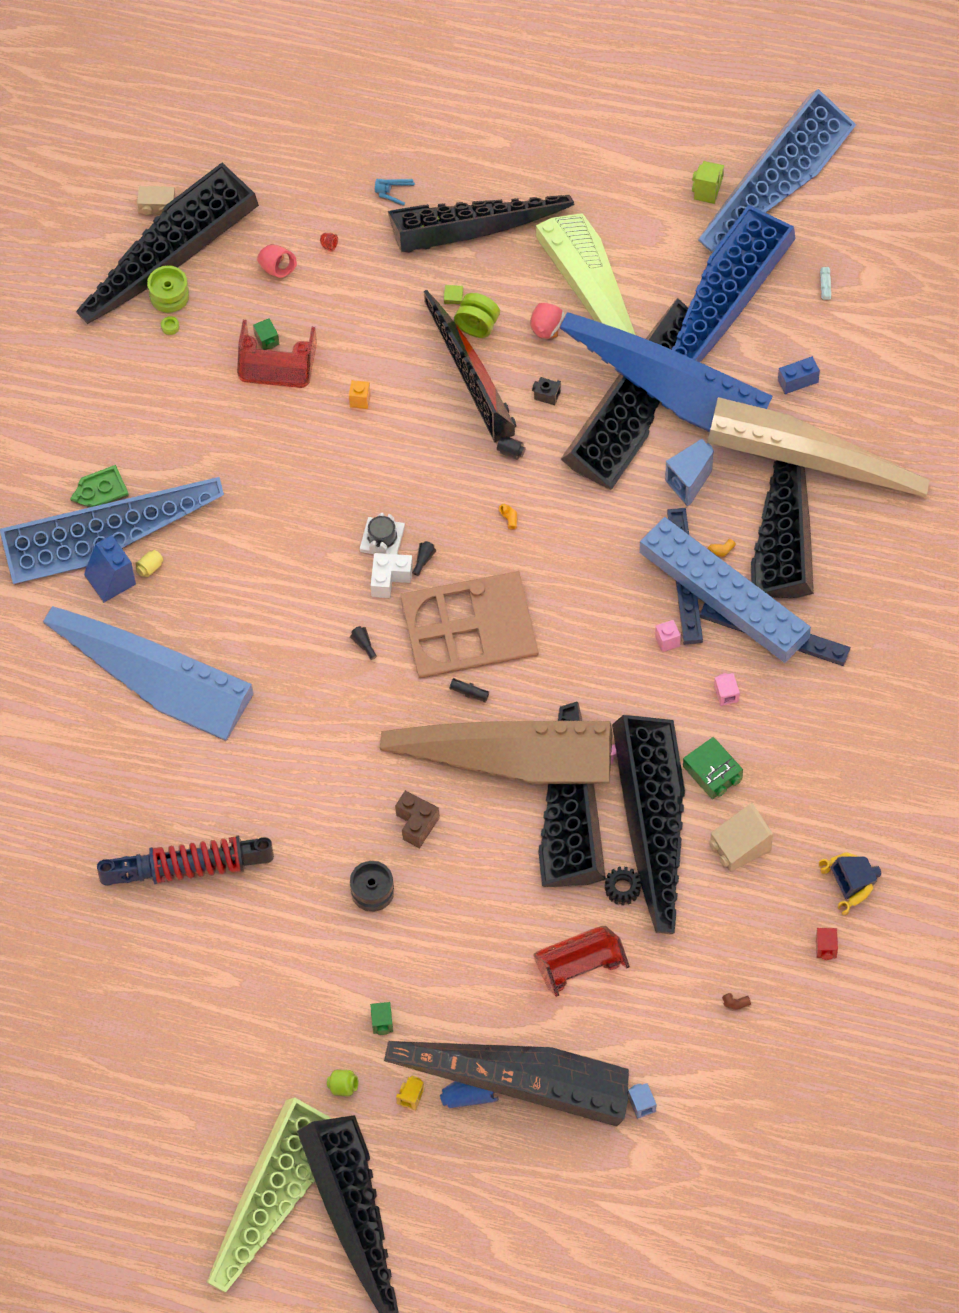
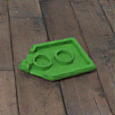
M113 465L82 477L70 500L94 507L126 497L129 493L117 466Z

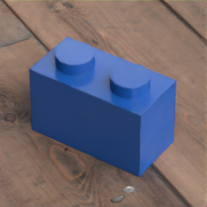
M812 356L780 367L778 370V382L784 394H788L819 383L820 370Z

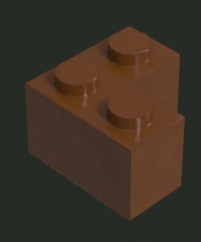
M405 790L395 805L396 816L407 821L402 829L403 840L420 849L440 818L439 807Z

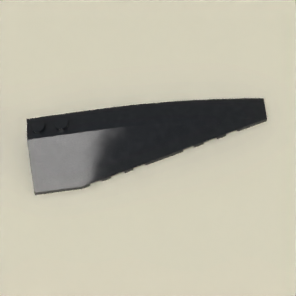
M570 195L546 196L545 200L529 197L528 201H519V198L511 199V202L504 203L500 199L473 201L472 205L456 202L454 206H446L445 203L438 204V207L431 208L427 204L390 210L388 215L401 252L409 253L416 249H430L433 246L475 239L509 230L574 205V201Z
M776 460L773 465V477L770 478L769 482L770 490L767 491L761 517L763 519L762 525L758 530V542L755 543V556L751 561V581L772 598H799L814 594L811 530L805 467Z
M578 701L560 706L558 721H582ZM548 784L547 808L543 816L545 819L544 828L541 830L542 842L538 850L542 886H580L604 881L606 877L594 784Z
M355 1115L313 1121L299 1129L297 1133L333 1227L359 1280L379 1313H399L395 1290L390 1285L391 1269H387L386 1258H388L387 1249H384L382 1242L385 1240L380 1209L375 1204L377 1193L376 1189L372 1188L371 1179L373 1178V1172L368 1166L370 1155Z

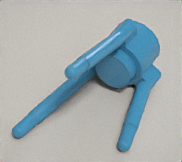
M376 179L375 193H379L381 198L405 205V202L386 193H390L391 185L408 186L415 185V182H413V179Z

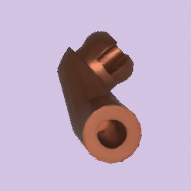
M731 993L722 996L724 1006L733 1010L751 1005L748 995L739 999H733Z

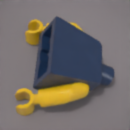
M844 852L832 857L830 861L827 859L819 861V867L826 865V867L820 869L821 873L827 874L831 868L845 899H849L848 902L841 901L838 904V909L842 906L847 907L842 912V915H847L852 905L855 907L864 901L873 891V885L877 882V878L881 876L880 867H871L868 858L865 856L858 857L857 855Z

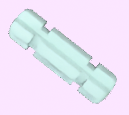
M822 267L820 269L821 298L823 300H830V268Z

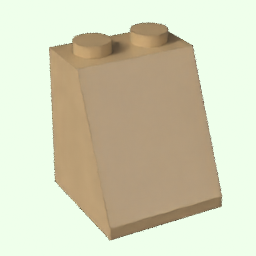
M751 803L712 831L709 843L713 851H717L720 855L719 858L722 865L728 867L730 872L770 852L773 833L754 804Z

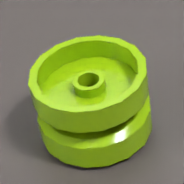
M162 266L150 274L147 286L153 307L164 313H173L186 306L189 300V288L185 273L181 269L174 266Z
M468 293L464 296L454 316V322L466 334L477 338H485L490 335L500 315V308L492 299L485 295Z

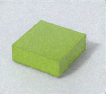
M445 285L444 304H461L463 286Z

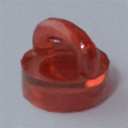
M323 233L320 237V243L325 250L332 252L337 247L338 236L333 233Z

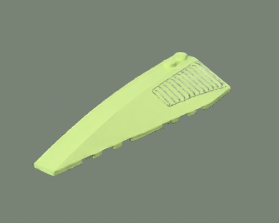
M583 213L550 218L536 225L537 240L594 321L635 335L601 238Z

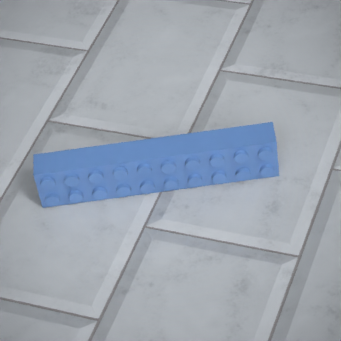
M666 517L640 541L639 553L784 663L810 638L811 627Z

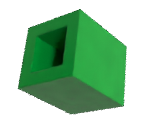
M270 318L253 324L254 335L263 351L280 345L278 333Z
M391 1003L370 1004L373 1034L387 1035L389 1032H393Z

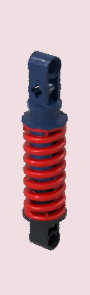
M236 835V837H229L231 846H228L227 840L222 838L220 840V848H218L215 840L210 841V849H207L204 841L200 842L199 848H196L195 843H190L189 849H186L184 844H180L178 851H175L172 845L168 847V852H164L162 847H150L149 854L147 855L136 854V856H124L99 861L97 864L99 881L101 884L108 886L139 880L141 882L144 879L150 878L156 885L165 882V878L167 881H172L174 875H176L178 880H182L185 873L190 879L194 877L195 872H197L199 877H203L206 869L208 874L213 876L216 872V866L218 872L224 874L226 872V865L231 873H242L247 865L266 864L274 859L272 841L266 837L241 841L240 836Z

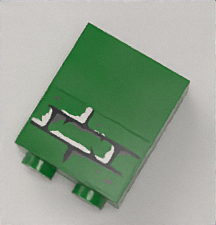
M714 736L683 758V768L712 800L717 796L720 797L725 794L729 787L732 785L736 786L743 778V768Z

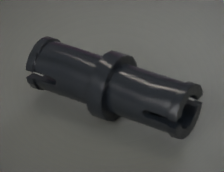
M456 678L452 679L449 687L450 690L465 694L467 698L473 697L486 703L490 692L474 686L473 683L468 684Z

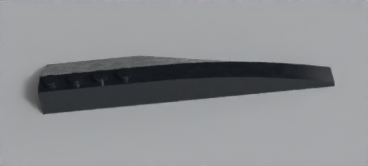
M223 162L163 208L161 215L156 216L150 228L145 229L139 241L134 242L118 261L116 268L111 269L103 283L100 282L94 294L89 295L77 309L76 313L89 324L148 289V278L155 269L162 266L178 268L257 208L259 204L255 193Z
M677 298L646 339L672 350L677 341V335L683 326L682 323L688 307ZM619 374L561 457V460L578 474L609 490L613 489L647 439L650 425L655 418V410L658 408L660 401L655 397L652 398L642 387H637L623 375Z

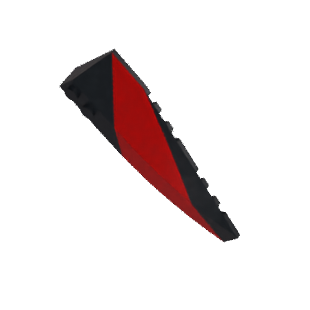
M425 290L424 302L494 443L498 442L501 437L515 436L516 421L514 417H510L507 403H503L475 350L449 314L429 291Z

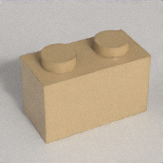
M139 186L137 199L139 214L161 215L163 208L176 198L175 187Z

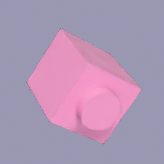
M674 620L656 625L655 637L662 652L680 646L681 635Z
M723 673L715 677L714 688L720 706L739 702L740 692L734 673Z

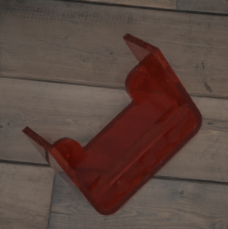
M243 319L238 342V378L242 382L296 388L306 387L310 383L316 352V328L312 326L309 342H297L293 346L292 352L256 349L257 341L254 337L249 336L247 320Z
M607 926L596 927L543 948L533 954L548 990L555 997L560 996L559 991L565 988L564 986L567 984L566 980L601 966L608 968V970H614L620 964L626 969L630 967L620 937Z

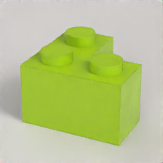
M703 161L702 165L699 164L698 170L694 171L692 181H694L692 186L694 200L715 204L724 176V165Z

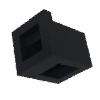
M540 377L539 381H535L532 387L534 400L555 406L561 393V381L557 380L556 382Z

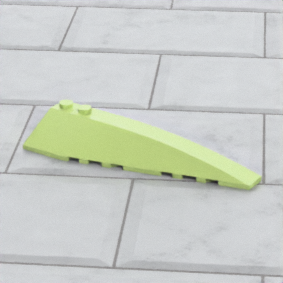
M295 1097L285 1101L228 1227L208 1278V1284L225 1293L242 1273L245 1266L254 1258L257 1251L266 1243L269 1236L294 1208L297 1201L303 1197L309 1186L315 1182L297 1131L313 1121L332 1119L331 1117Z

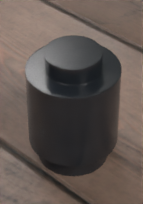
M506 436L500 438L497 444V451H500L502 455L518 460L519 457H523L526 447H523V442Z

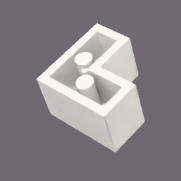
M374 553L371 577L372 597L391 598L392 582L411 583L413 570L412 555Z

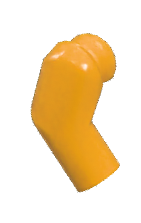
M501 504L498 510L508 520V529L515 530L517 528L516 510L509 505Z
M728 539L724 545L710 544L707 549L718 557H725L735 547L736 543L732 539Z

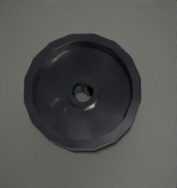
M366 861L354 868L350 875L353 902L359 908L371 912L383 910L387 907L394 897V881L391 870L379 861Z

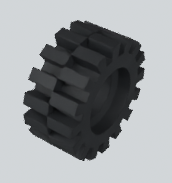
M621 866L617 868V871L612 869L605 879L606 896H609L611 902L615 900L617 905L618 902H621V905H625V902H627L629 905L631 900L636 901L641 891V880L638 873L634 874L632 868L628 871V867L625 866L624 870H621ZM620 880H625L630 883L631 887L628 891L621 892L616 889L615 884Z

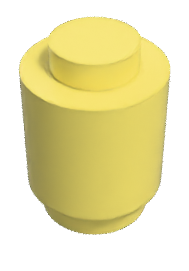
M156 550L149 551L136 562L137 573L142 577H149L162 565L163 557Z

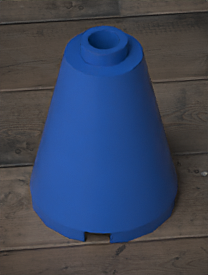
M456 1081L443 1088V1094H440L443 1106L447 1105L449 1109L499 1101L498 1097L494 1098L493 1093L495 1092Z

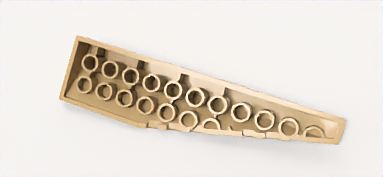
M719 397L717 399L707 443L924 497L927 496L930 480L798 418Z

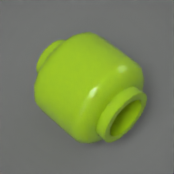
M337 1069L327 1078V1087L335 1096H351L358 1089V1077L351 1070Z

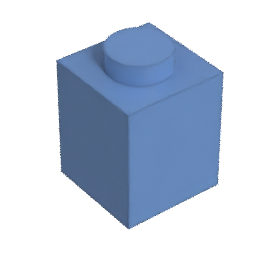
M648 1083L643 1085L636 1084L628 1090V1099L637 1119L656 1112L657 1104Z

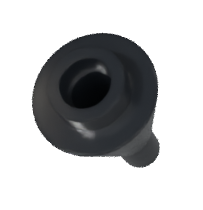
M428 541L419 543L417 563L412 572L414 575H420L423 566L426 565L437 551L434 548V544Z
M358 626L351 631L350 638L365 650L371 660L375 659L377 655L371 647L366 627L361 628V626Z

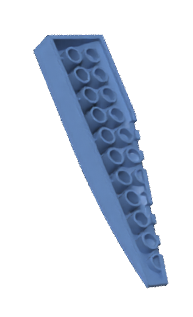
M819 89L812 92L735 188L698 241L712 252L748 205L767 212L815 177L856 124Z

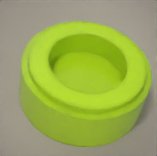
M172 316L165 317L161 321L162 332L167 335L176 334L179 331V321Z

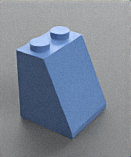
M703 439L666 461L665 481L686 506L692 503L712 472L714 450Z

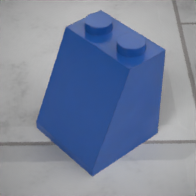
M113 535L96 543L84 575L104 603L136 585L132 563Z

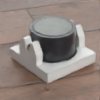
M383 513L374 518L368 517L360 545V552L369 554H398L405 523L395 522L391 514H388V517L384 516Z

